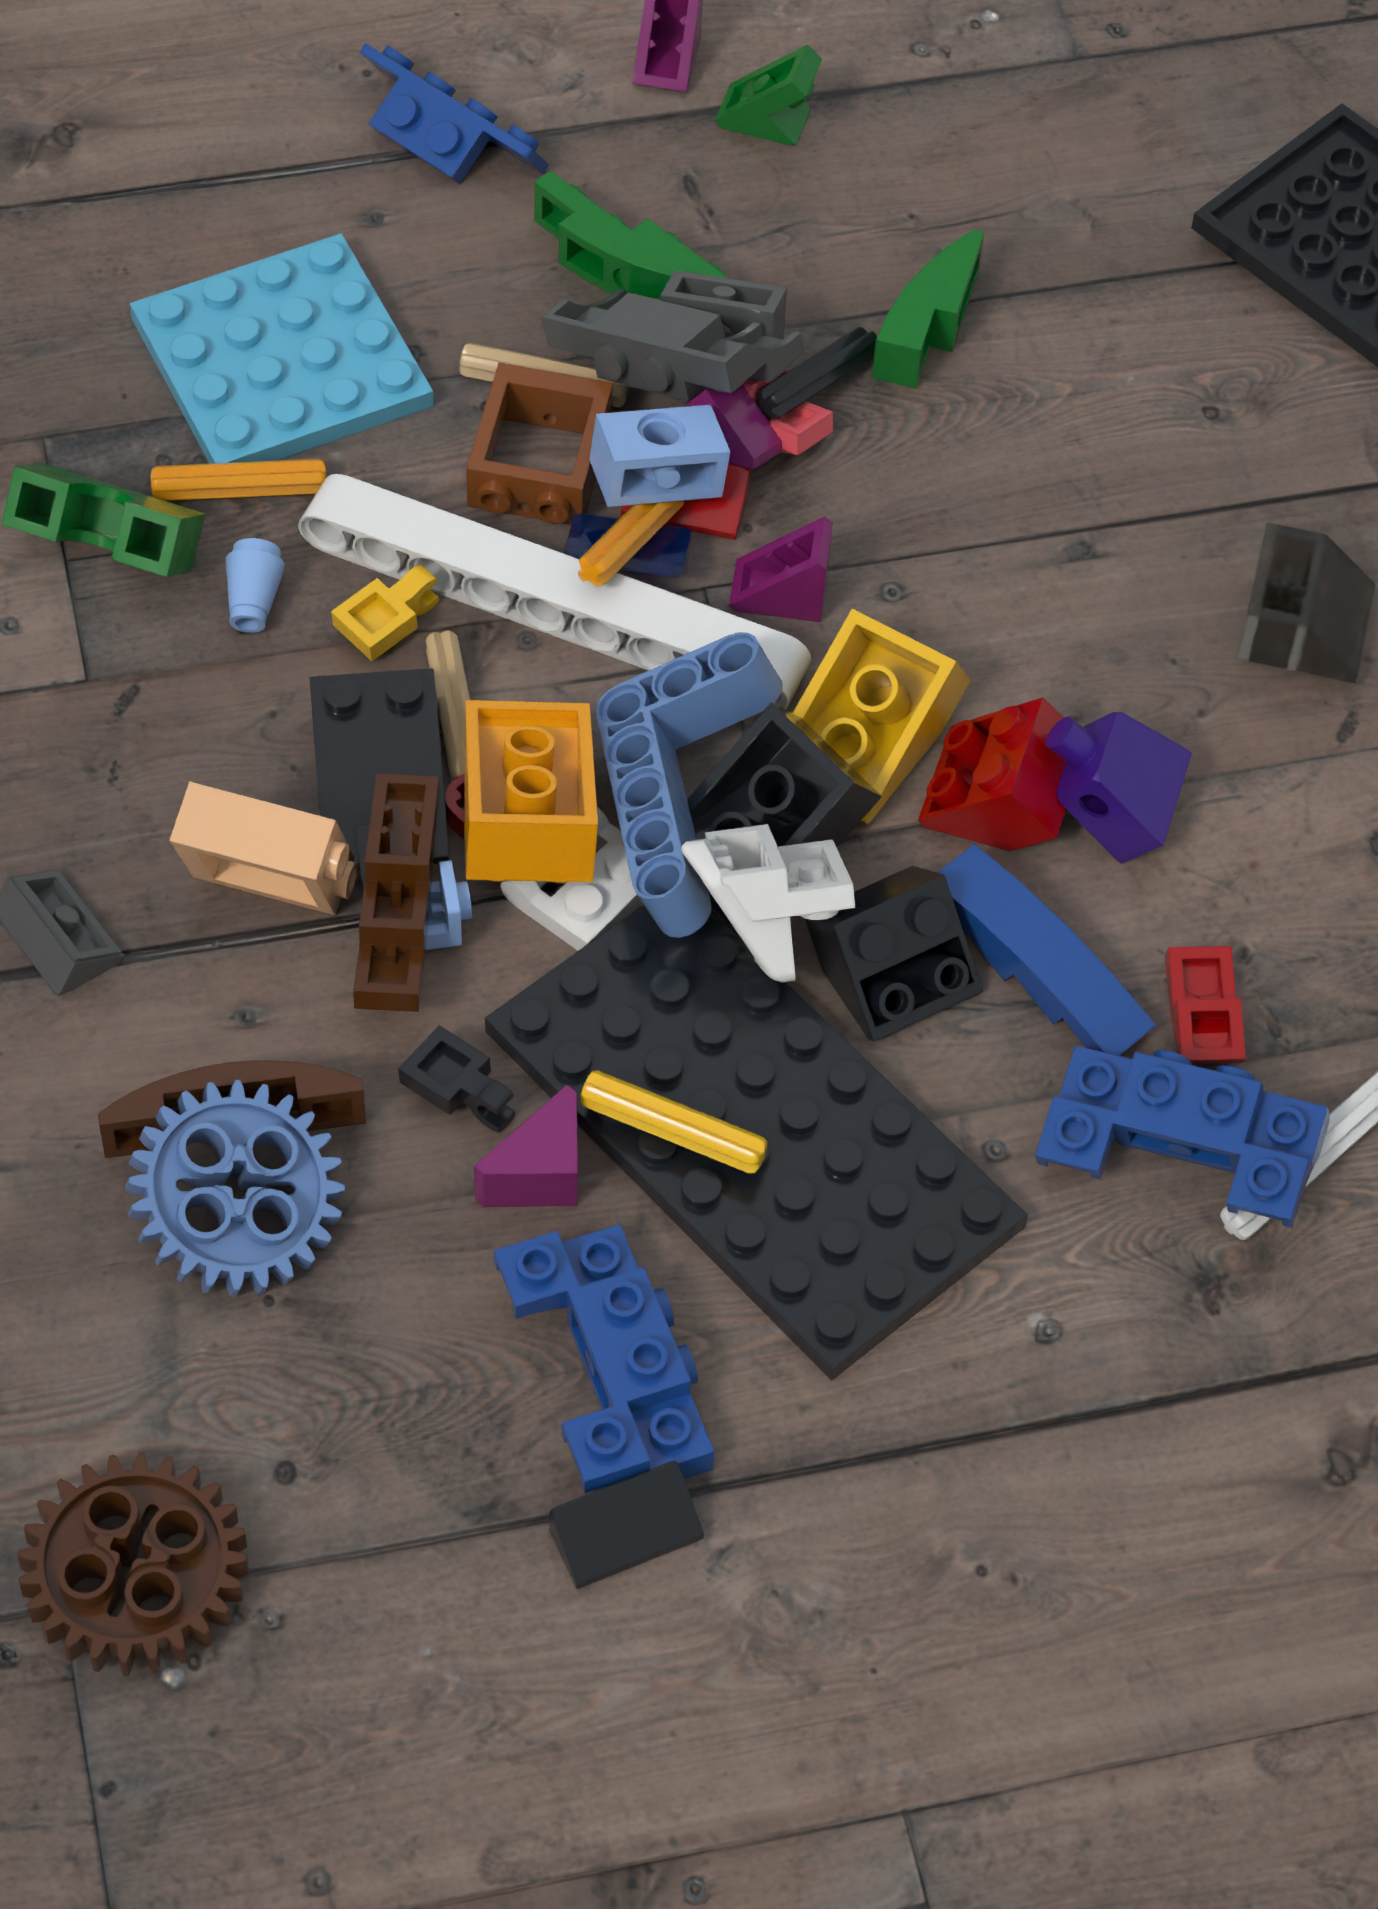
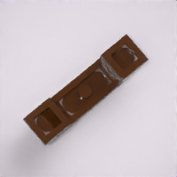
M277 1060L229 1062L180 1072L136 1089L98 1113L105 1158L132 1155L133 1151L136 1150L150 1151L139 1140V1137L145 1126L163 1131L156 1120L159 1109L162 1106H166L181 1115L178 1107L181 1093L188 1091L199 1104L203 1103V1091L209 1082L215 1084L222 1098L228 1097L235 1080H241L245 1098L254 1099L262 1084H266L269 1089L268 1103L275 1107L282 1099L291 1095L294 1098L290 1111L298 1110L299 1117L311 1111L315 1114L307 1131L366 1124L363 1082L361 1078L339 1070L301 1062Z

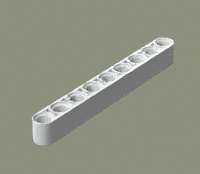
M329 475L299 520V531L304 539L313 547L325 553L399 580L412 568L422 565L437 578V583L430 588L437 594L648 671L725 636L738 632L750 633L756 637L783 682L782 692L774 704L787 710L812 661L811 653L807 647L798 639L788 634L616 573L604 586L595 587L590 581L583 582L579 578L578 571L581 569L577 558L347 475Z

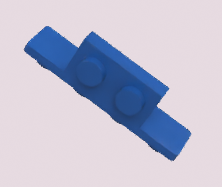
M367 43L360 50L359 53L374 67L396 81L368 124L377 132L456 183L461 184L488 141L496 144L541 174L549 166L535 152L540 145L536 139L515 125H512L508 132L502 130L494 124L498 117L472 98L469 99L466 105L453 99L452 96L456 90L435 74L428 72L424 79L412 73L410 70L414 63L397 50L387 45L381 53Z

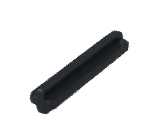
M863 327L852 330L759 389L756 393L759 403L757 406L771 420L780 419L873 359L877 335L874 331L868 333Z

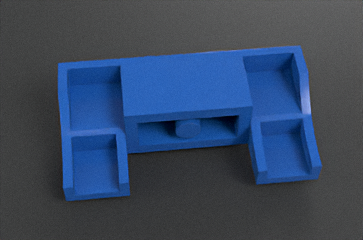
M1075 1045L1059 1097L1053 1096L1035 1157L1040 1165L1048 1166V1162L1090 1172L1092 1178L1101 1180L1107 1158L1117 1135L1119 1145L1235 1173L1226 1203L1228 1212L1238 1214L1239 1210L1281 1220L1283 1226L1293 1228L1305 1187L1313 1167L1320 1156L1330 1121L1328 1106L1266 1092L1263 1089L1262 1082L1255 1081V1077L1251 1073L1237 1067L1223 1065L1218 1066L1216 1071L1193 1066L1192 1062L1185 1056L1165 1050L1155 1051L1153 1056L1135 1052L1133 1059Z
M618 1224L564 1242L561 1241L558 1231H554L494 1250V1264L497 1271L500 1270L513 1303V1313L516 1319L547 1310L567 1308L568 1327L602 1409L561 1422V1435L564 1442L568 1443L577 1465L584 1493L610 1486L670 1461L677 1462L684 1479L713 1470L714 1449L690 1394L691 1385L698 1383V1374L693 1356L686 1344L676 1345L669 1327L674 1326V1316L668 1296L662 1287L653 1290L645 1268H638L621 1225Z

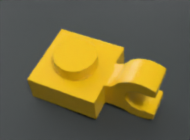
M422 565L409 570L401 580L390 588L376 578L331 611L333 626L369 660L374 661L418 628L417 616L427 613L439 602V597L430 589L437 583V578Z

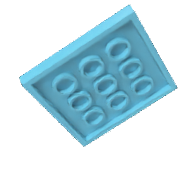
M342 233L129 303L131 319L209 464L280 460L434 407V393Z

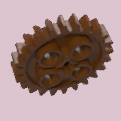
M138 1452L133 1468L130 1470H123L117 1457L110 1455L107 1464L108 1474L98 1476L89 1465L84 1464L81 1466L83 1485L76 1488L62 1479L57 1482L61 1499L60 1504L39 1500L37 1507L44 1524L31 1523L24 1526L26 1541L32 1547L18 1551L20 1568L28 1572L18 1578L22 1596L32 1598L27 1603L32 1623L45 1621L42 1626L45 1641L48 1644H52L66 1637L64 1648L68 1660H75L86 1649H89L94 1671L100 1672L110 1656L118 1657L123 1676H129L135 1658L145 1657L151 1671L156 1673L159 1672L160 1653L169 1650L179 1662L184 1663L187 1661L185 1647L187 1640L192 1638L207 1648L212 1644L210 1630L207 1625L209 1621L223 1626H229L231 1623L229 1607L224 1601L241 1602L243 1600L242 1582L236 1578L249 1574L247 1555L240 1553L247 1548L245 1529L234 1527L238 1523L237 1508L234 1503L220 1506L223 1498L221 1485L218 1482L200 1490V1471L196 1466H193L178 1478L175 1475L174 1460L171 1456H167L157 1471L148 1469L144 1452ZM157 1510L158 1512L153 1516L142 1537V1524L147 1512ZM113 1515L123 1516L128 1519L123 1526L114 1530H103L97 1527L100 1521ZM178 1533L189 1534L195 1537L185 1547L169 1548L163 1545L167 1538ZM141 1539L145 1559L136 1558L139 1552L138 1548L140 1546ZM122 1566L131 1567L126 1588ZM87 1577H98L104 1580L102 1586L88 1593L77 1592L72 1589L77 1582ZM125 1589L126 1600L120 1614L115 1617L110 1616L109 1614L114 1610ZM154 1595H164L172 1599L166 1607L157 1611H146L139 1607L142 1601Z

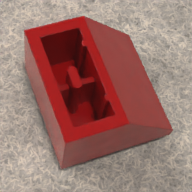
M1042 697L1016 706H1008L1003 710L952 725L944 738V747L933 778L927 786V795L918 822L927 829L1006 851H1013L1056 839L1066 808L1058 801L1056 794L1066 761L1046 746V740L1051 729L1064 717Z

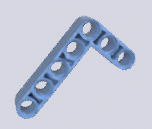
M738 632L725 636L609 689L600 698L596 706L597 723L632 885L659 928L669 937L680 938L691 935L707 922L711 913L709 891L681 851L682 845L686 841L696 840L676 749L764 711L771 702L775 703L782 692V680L756 637L750 633Z

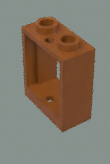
M499 362L466 468L467 506L484 509L491 513H507L540 519L551 524L562 523L582 527L596 480L589 460L596 414L612 413L613 383ZM507 420L583 434L572 475L493 462L492 457L503 421Z

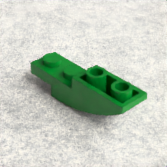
M551 170L534 182V221L559 239L558 263L580 278L610 294L617 289L625 290L626 294L629 292L660 299L661 293L675 270L728 278L716 264L705 261L686 247L675 234L664 231L648 218L631 230L620 217L606 212L587 198L578 186L568 184Z

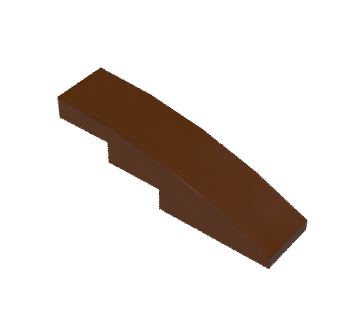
M376 773L364 861L365 885L359 921L360 945L353 989L354 1009L419 1012L433 876L440 786L439 776Z

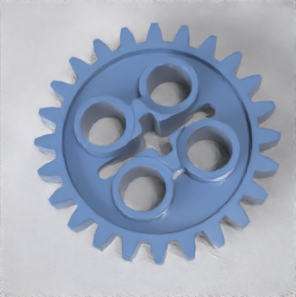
M235 1080L228 1097L222 1098L215 1084L209 1082L203 1091V1103L199 1104L188 1091L181 1093L178 1100L181 1115L166 1106H162L159 1109L156 1120L163 1131L153 1127H144L139 1140L150 1151H133L128 1163L134 1169L144 1174L129 1177L125 1185L126 1192L143 1196V1199L131 1205L128 1216L130 1219L149 1220V1224L142 1230L138 1241L140 1244L156 1240L161 1242L163 1246L155 1259V1263L158 1266L174 1257L181 1262L176 1278L178 1282H183L195 1270L202 1273L201 1287L203 1293H208L217 1278L225 1279L229 1296L236 1297L242 1286L243 1279H249L253 1289L260 1295L268 1287V1273L271 1272L285 1286L294 1276L290 1261L308 1270L315 1261L314 1254L308 1245L325 1249L330 1242L331 1235L321 1225H336L342 1212L326 1202L339 1199L345 1191V1185L327 1180V1177L338 1170L342 1164L341 1158L321 1157L320 1153L332 1137L329 1133L318 1134L312 1137L309 1135L307 1130L315 1117L312 1111L303 1114L296 1120L289 1115L293 1104V1096H286L275 1107L268 1103L269 1089L266 1084H262L254 1099L245 1098L241 1080ZM197 1142L209 1145L216 1152L218 1163L210 1167L196 1165L188 1157L186 1146ZM259 1145L274 1147L282 1155L284 1166L279 1169L264 1168L254 1158L252 1149ZM228 1177L237 1178L239 1189L247 1190L242 1199L233 1198L232 1188L224 1186ZM184 1181L188 1185L201 1188H195L192 1191H180L177 1189L176 1183ZM278 1185H290L294 1189V1193L287 1195L283 1191L270 1188H275ZM198 1206L207 1208L216 1217L218 1228L211 1232L197 1231L188 1223L185 1211ZM259 1209L274 1211L282 1219L284 1231L273 1235L264 1233L254 1223L252 1213Z

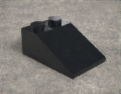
M434 669L309 677L320 816L336 820L354 856L353 861L359 865L355 825L370 823L376 773L439 776L440 786L434 864H439L441 861H449Z
M771 702L689 796L687 801L696 840L705 839V832L768 824L777 847L833 839L837 847L882 796L801 717ZM709 892L711 906L729 924H731V922L728 920V918L726 917L718 903L715 901V899Z

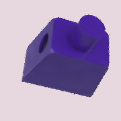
M1112 712L1085 726H1081L1071 717H1065L1057 722L1048 734L1046 746L1066 761L1056 790L1058 801L1121 864L1163 846L1192 753L1123 712Z

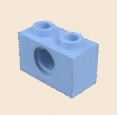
M699 405L596 414L589 460L607 507L722 497L730 450L712 406Z

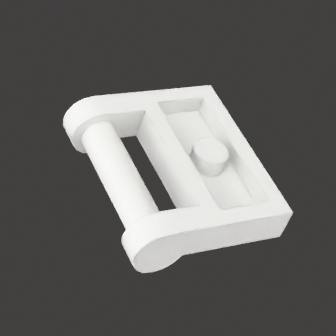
M598 807L596 848L599 851L595 854L593 882H566L552 897L541 890L548 881H503L501 883V890L509 902L577 951L631 914L642 904L632 885L621 830L609 823L606 815Z

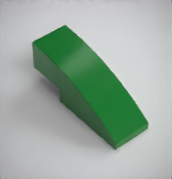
M973 229L948 245L924 265L906 285L889 310L877 336L872 373L873 379L916 389L930 347L953 352L979 274L985 232Z

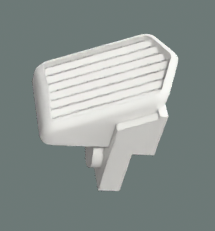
M768 824L705 832V839L686 841L681 847L683 855L698 873L715 901L754 956L755 962L774 981L781 983L795 981L790 917L800 915L802 918L809 920H823L837 915L839 910L855 908L853 882L833 839L777 847Z

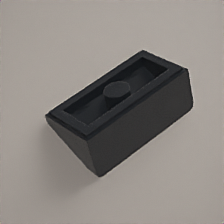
M670 1461L556 1506L549 1512V1531L576 1589L704 1539V1533L685 1479L676 1461Z

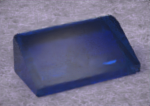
M582 513L577 514L571 524L564 554L580 559L619 519ZM663 525L620 570L681 577L687 572L692 537L691 530L683 527Z

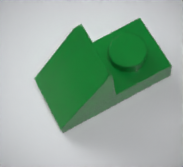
M807 44L730 83L714 121L722 129L786 145L796 144L810 113V107L805 101L814 90L813 80L821 64V57Z

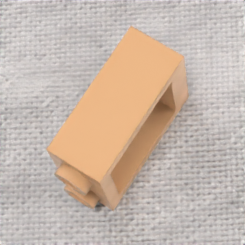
M189 781L169 841L193 878L331 915H336L341 898H350L356 885L359 865L353 861L354 856L336 820Z

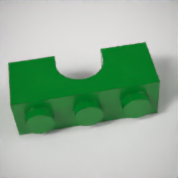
M41 462L14 467L1 525L54 542L68 540L99 546L113 551L111 560L161 576L170 577L192 571L206 514Z

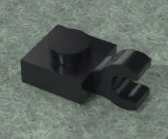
M440 1025L398 1068L401 1084L449 1115L463 1102L482 1124L498 1133L515 1116V1111L506 1106L514 1097L513 1092L501 1082L487 1077L491 1072L490 1057Z

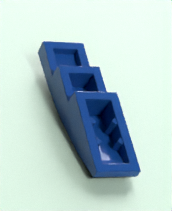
M973 844L937 872L945 875L962 929L1001 978L1005 981L1014 975L1051 1023L1054 1024L1063 1018L1086 1048L1120 1056L1156 1026L1114 974L1080 938L1023 883L976 844Z

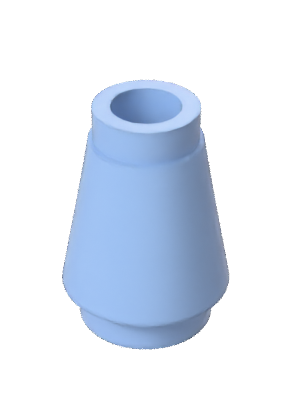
M258 538L241 539L235 542L233 551L225 558L230 613L229 624L238 631L256 633L265 629L266 619L269 616L285 570V563L280 558V548L270 541Z

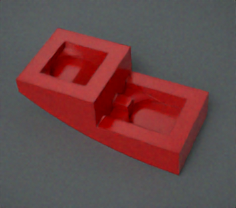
M1232 946L1168 947L1165 954L1166 976L1177 1053L1188 1058L1192 1064L1244 1063L1246 1054L1241 998H1236Z

